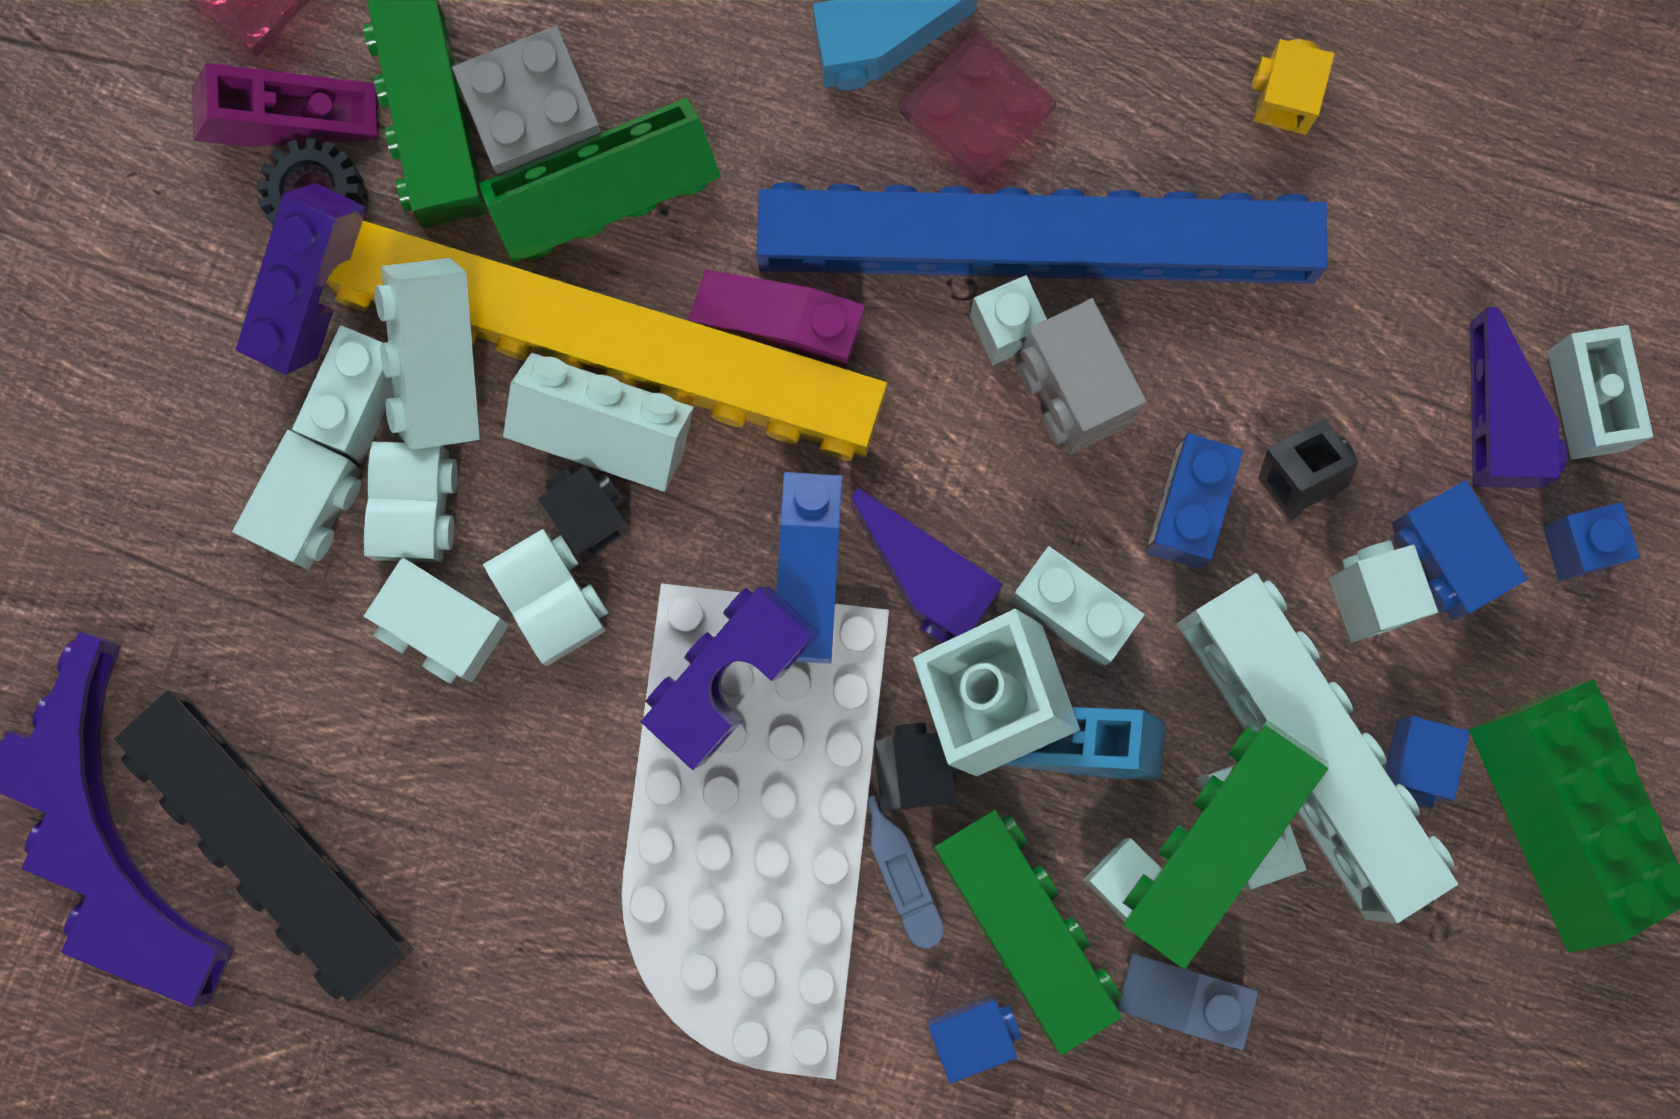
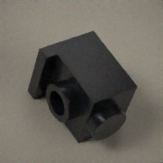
M1323 420L1268 448L1258 479L1291 521L1299 517L1302 510L1348 487L1358 461L1349 442L1344 437L1337 436L1327 422Z

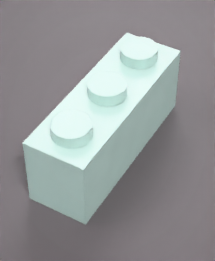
M451 258L381 266L383 285L375 287V304L380 320L386 321L388 342L381 343L380 356L385 376L387 378L392 377L394 398L386 399V416L391 432L398 433L411 450L480 440L466 271Z
M531 353L511 381L503 437L665 492L682 461L694 407L675 401L664 394L651 393L621 383L611 376L597 375L567 365L554 357H544Z

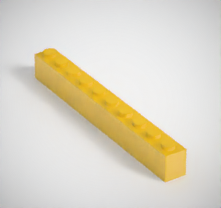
M362 221L350 260L339 264L326 281V284L336 294V301L357 310L368 311L370 304L376 306L375 287L383 285L381 266L451 258L467 273L472 344L475 343L476 337L497 344L495 349L498 352L526 361L531 353L544 357H554L567 365L597 375L611 376L621 383L654 393L664 394L675 401L690 406L693 404L712 410L711 417L730 426L743 427L745 421L767 427L766 435L785 443L797 444L799 438L821 444L820 452L840 460L851 461L853 455L866 458L886 397L887 382L366 221Z

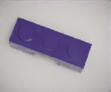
M318 183L283 193L236 351L284 375L318 360L334 311L319 303L321 292L332 271L342 262L350 260L367 207Z
M769 586L759 587L753 593L748 588L742 590L724 610L723 615L729 621L715 637L709 632L705 633L684 656V659L690 665L676 681L670 676L665 678L645 701L652 709L640 722L692 770L705 764L743 722V719L727 705L722 695L721 682L726 669L733 662H746L756 667L770 681L781 678L820 635V632Z

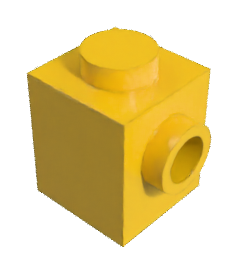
M1280 39L1270 58L1261 56L1255 71L1252 89L1260 91L1253 122L1306 135L1319 116L1335 53L1321 50L1317 44L1308 40L1293 39L1286 41Z

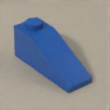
M784 472L777 594L820 632V635L796 662L831 664L842 475Z

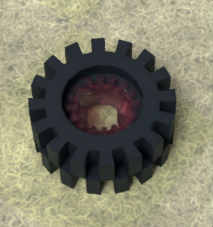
M306 138V147H301L297 140L288 142L287 145L291 152L285 156L277 148L271 154L276 164L272 167L264 162L260 170L265 176L266 181L257 180L256 190L263 197L258 199L260 208L273 225L283 193L313 183H318L367 207L363 202V199H368L367 188L362 183L364 179L350 158L343 151L339 152L334 144L325 141L322 147L315 138Z

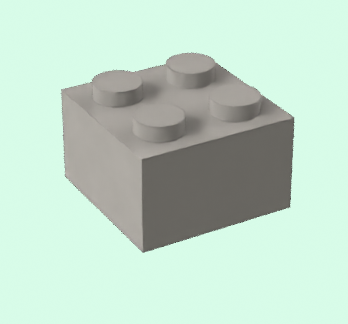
M557 25L452 66L497 176L601 133L597 119Z
M1093 298L1029 328L1019 356L1021 363L1017 364L1016 367L1027 392L1030 395L1038 393L1047 410L1046 413L1042 414L1043 423L1050 438L1056 445L1063 443L1069 455H1072L1130 427L1147 401Z

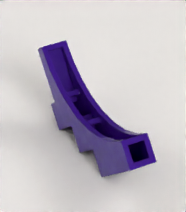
M79 631L75 641L69 642L59 657L57 670L60 674L51 693L44 696L35 709L32 724L35 728L32 735L7 731L5 738L0 740V794L46 813L44 820L39 821L27 837L24 849L28 855L21 869L86 896L84 902L78 903L67 918L64 926V935L68 937L61 953L191 1008L209 1004L230 960L234 947L195 927L159 896L134 864L114 824L102 779L100 730L106 688L121 645Z

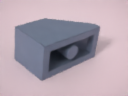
M1131 953L1120 993L1122 999L1118 1001L1117 1009L1119 1012L1189 1035L1244 1050L1258 991Z

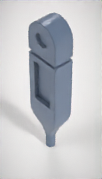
M875 796L868 797L867 806L871 813V848L898 914L902 917L901 921L911 942L921 948L933 947L940 942L944 932L943 923L937 908L932 903L933 899L905 834L891 819L880 811Z

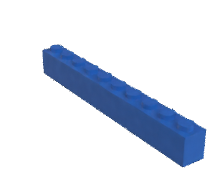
M782 182L772 185L771 189H759L757 260L759 271L994 277H1023L1027 275V277L1315 284L1328 268L1327 202H1310L1309 197L1302 194L1282 195L1277 197L1275 201L1253 200V196L1247 193H1229L1220 196L1219 199H1197L1196 194L1185 191L1167 193L1163 198H1141L1139 192L1132 190L1113 191L1107 197L1085 196L1083 191L1077 189L1056 190L1051 193V196L1029 195L1027 190L1014 187L999 189L995 194H973L970 188L962 186L945 187L940 189L939 193L917 192L916 188L907 185L888 186L883 189V192L861 191L860 187L853 184H834L829 186L827 190H805V187L801 184Z

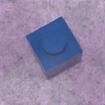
M1623 502L1568 515L1543 527L1559 581L1611 569L1640 558Z
M1414 716L1398 719L1395 723L1385 771L1395 786L1401 784L1408 790L1420 808L1433 809L1435 801L1455 800L1470 732Z
M992 996L926 1021L950 1084L1018 1058L1012 1043L1021 1040L1022 1036L1009 1005L999 1008Z

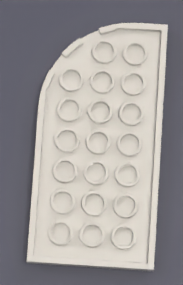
M661 583L646 699L668 676L675 681L690 665L684 659V656L705 633L709 632L715 637L729 621L723 615V612L739 592ZM835 604L831 664L795 662L781 678L770 681L753 665L746 662H733L726 669L722 677L721 691L727 705L743 719V722L705 764L694 770L690 769L653 733L642 725L622 883L623 921L627 941L635 965L646 987L670 1019L691 1038L709 1050L731 1061L752 1068L836 1080L889 610ZM646 702L644 716L652 709Z

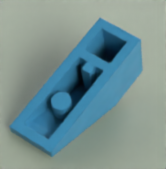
M832 0L813 3V28L824 88L837 86L840 90H855L866 86L870 80L881 78L974 13L978 0Z
M1072 707L1080 731L1003 765L1103 778L1161 781L1166 723L1144 710Z

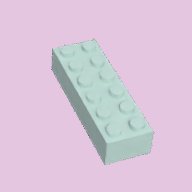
M1255 573L1176 623V625L1244 730L1250 725L1259 731L1265 721L1268 720L1329 762V769L1297 814L1365 920L1399 923L1459 885L1449 870L1454 867L1453 859L1445 846L1435 836L1428 838L1415 818L1420 815V810L1412 795L1401 784L1395 786L1382 767V765L1386 764L1387 760L1379 744L1370 734H1361L1349 714L1353 712V707L1345 692L1335 682L1328 684L1317 667L1316 663L1320 661V656L1312 641L1304 632L1299 631L1295 633L1283 614L1287 611V605L1281 593L1273 583L1268 580L1263 583L1258 574Z

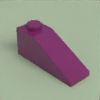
M205 63L192 87L193 141L257 147L287 145L288 142L297 140L299 144H306V138H315L319 143H325V141L375 140L377 137L374 83Z
M705 269L687 321L849 370L864 325L865 305L810 287Z

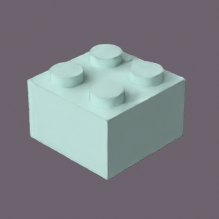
M1013 609L913 657L947 763L950 766L974 776H979L1080 731L1043 626L1017 609Z

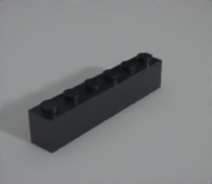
M167 690L114 738L126 752L121 757L126 768L142 782L146 783L149 779L164 795L159 800V803L166 813L181 825H185L187 822L202 838L197 843L201 852L215 866L221 869L227 866L240 880V883L236 886L240 896L256 911L261 912L265 909L280 925L275 929L279 940L292 953L298 956L304 952L319 969L314 973L316 981L331 997L338 1000L343 996L347 1002L363 998L414 950L410 943L187 695Z

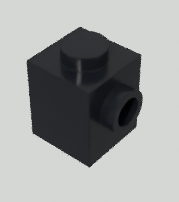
M586 465L577 472L573 468H568L554 476L545 485L547 492L538 498L584 563L631 531L616 509L618 505L624 502L622 496L605 473L595 479Z
M926 723L892 726V737L874 741L881 811L927 807L956 802L954 779L957 776L958 769L948 765L938 733H927Z

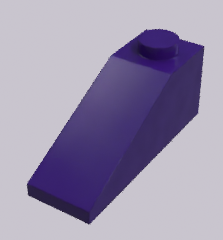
M1487 307L1470 322L1473 487L1540 489L1560 479V473L1563 472L1567 461L1566 442L1564 439L1559 438V420L1501 310L1495 307Z
M857 488L851 497V508L913 616L922 621L918 630L940 645L974 629L1001 589L1003 583Z

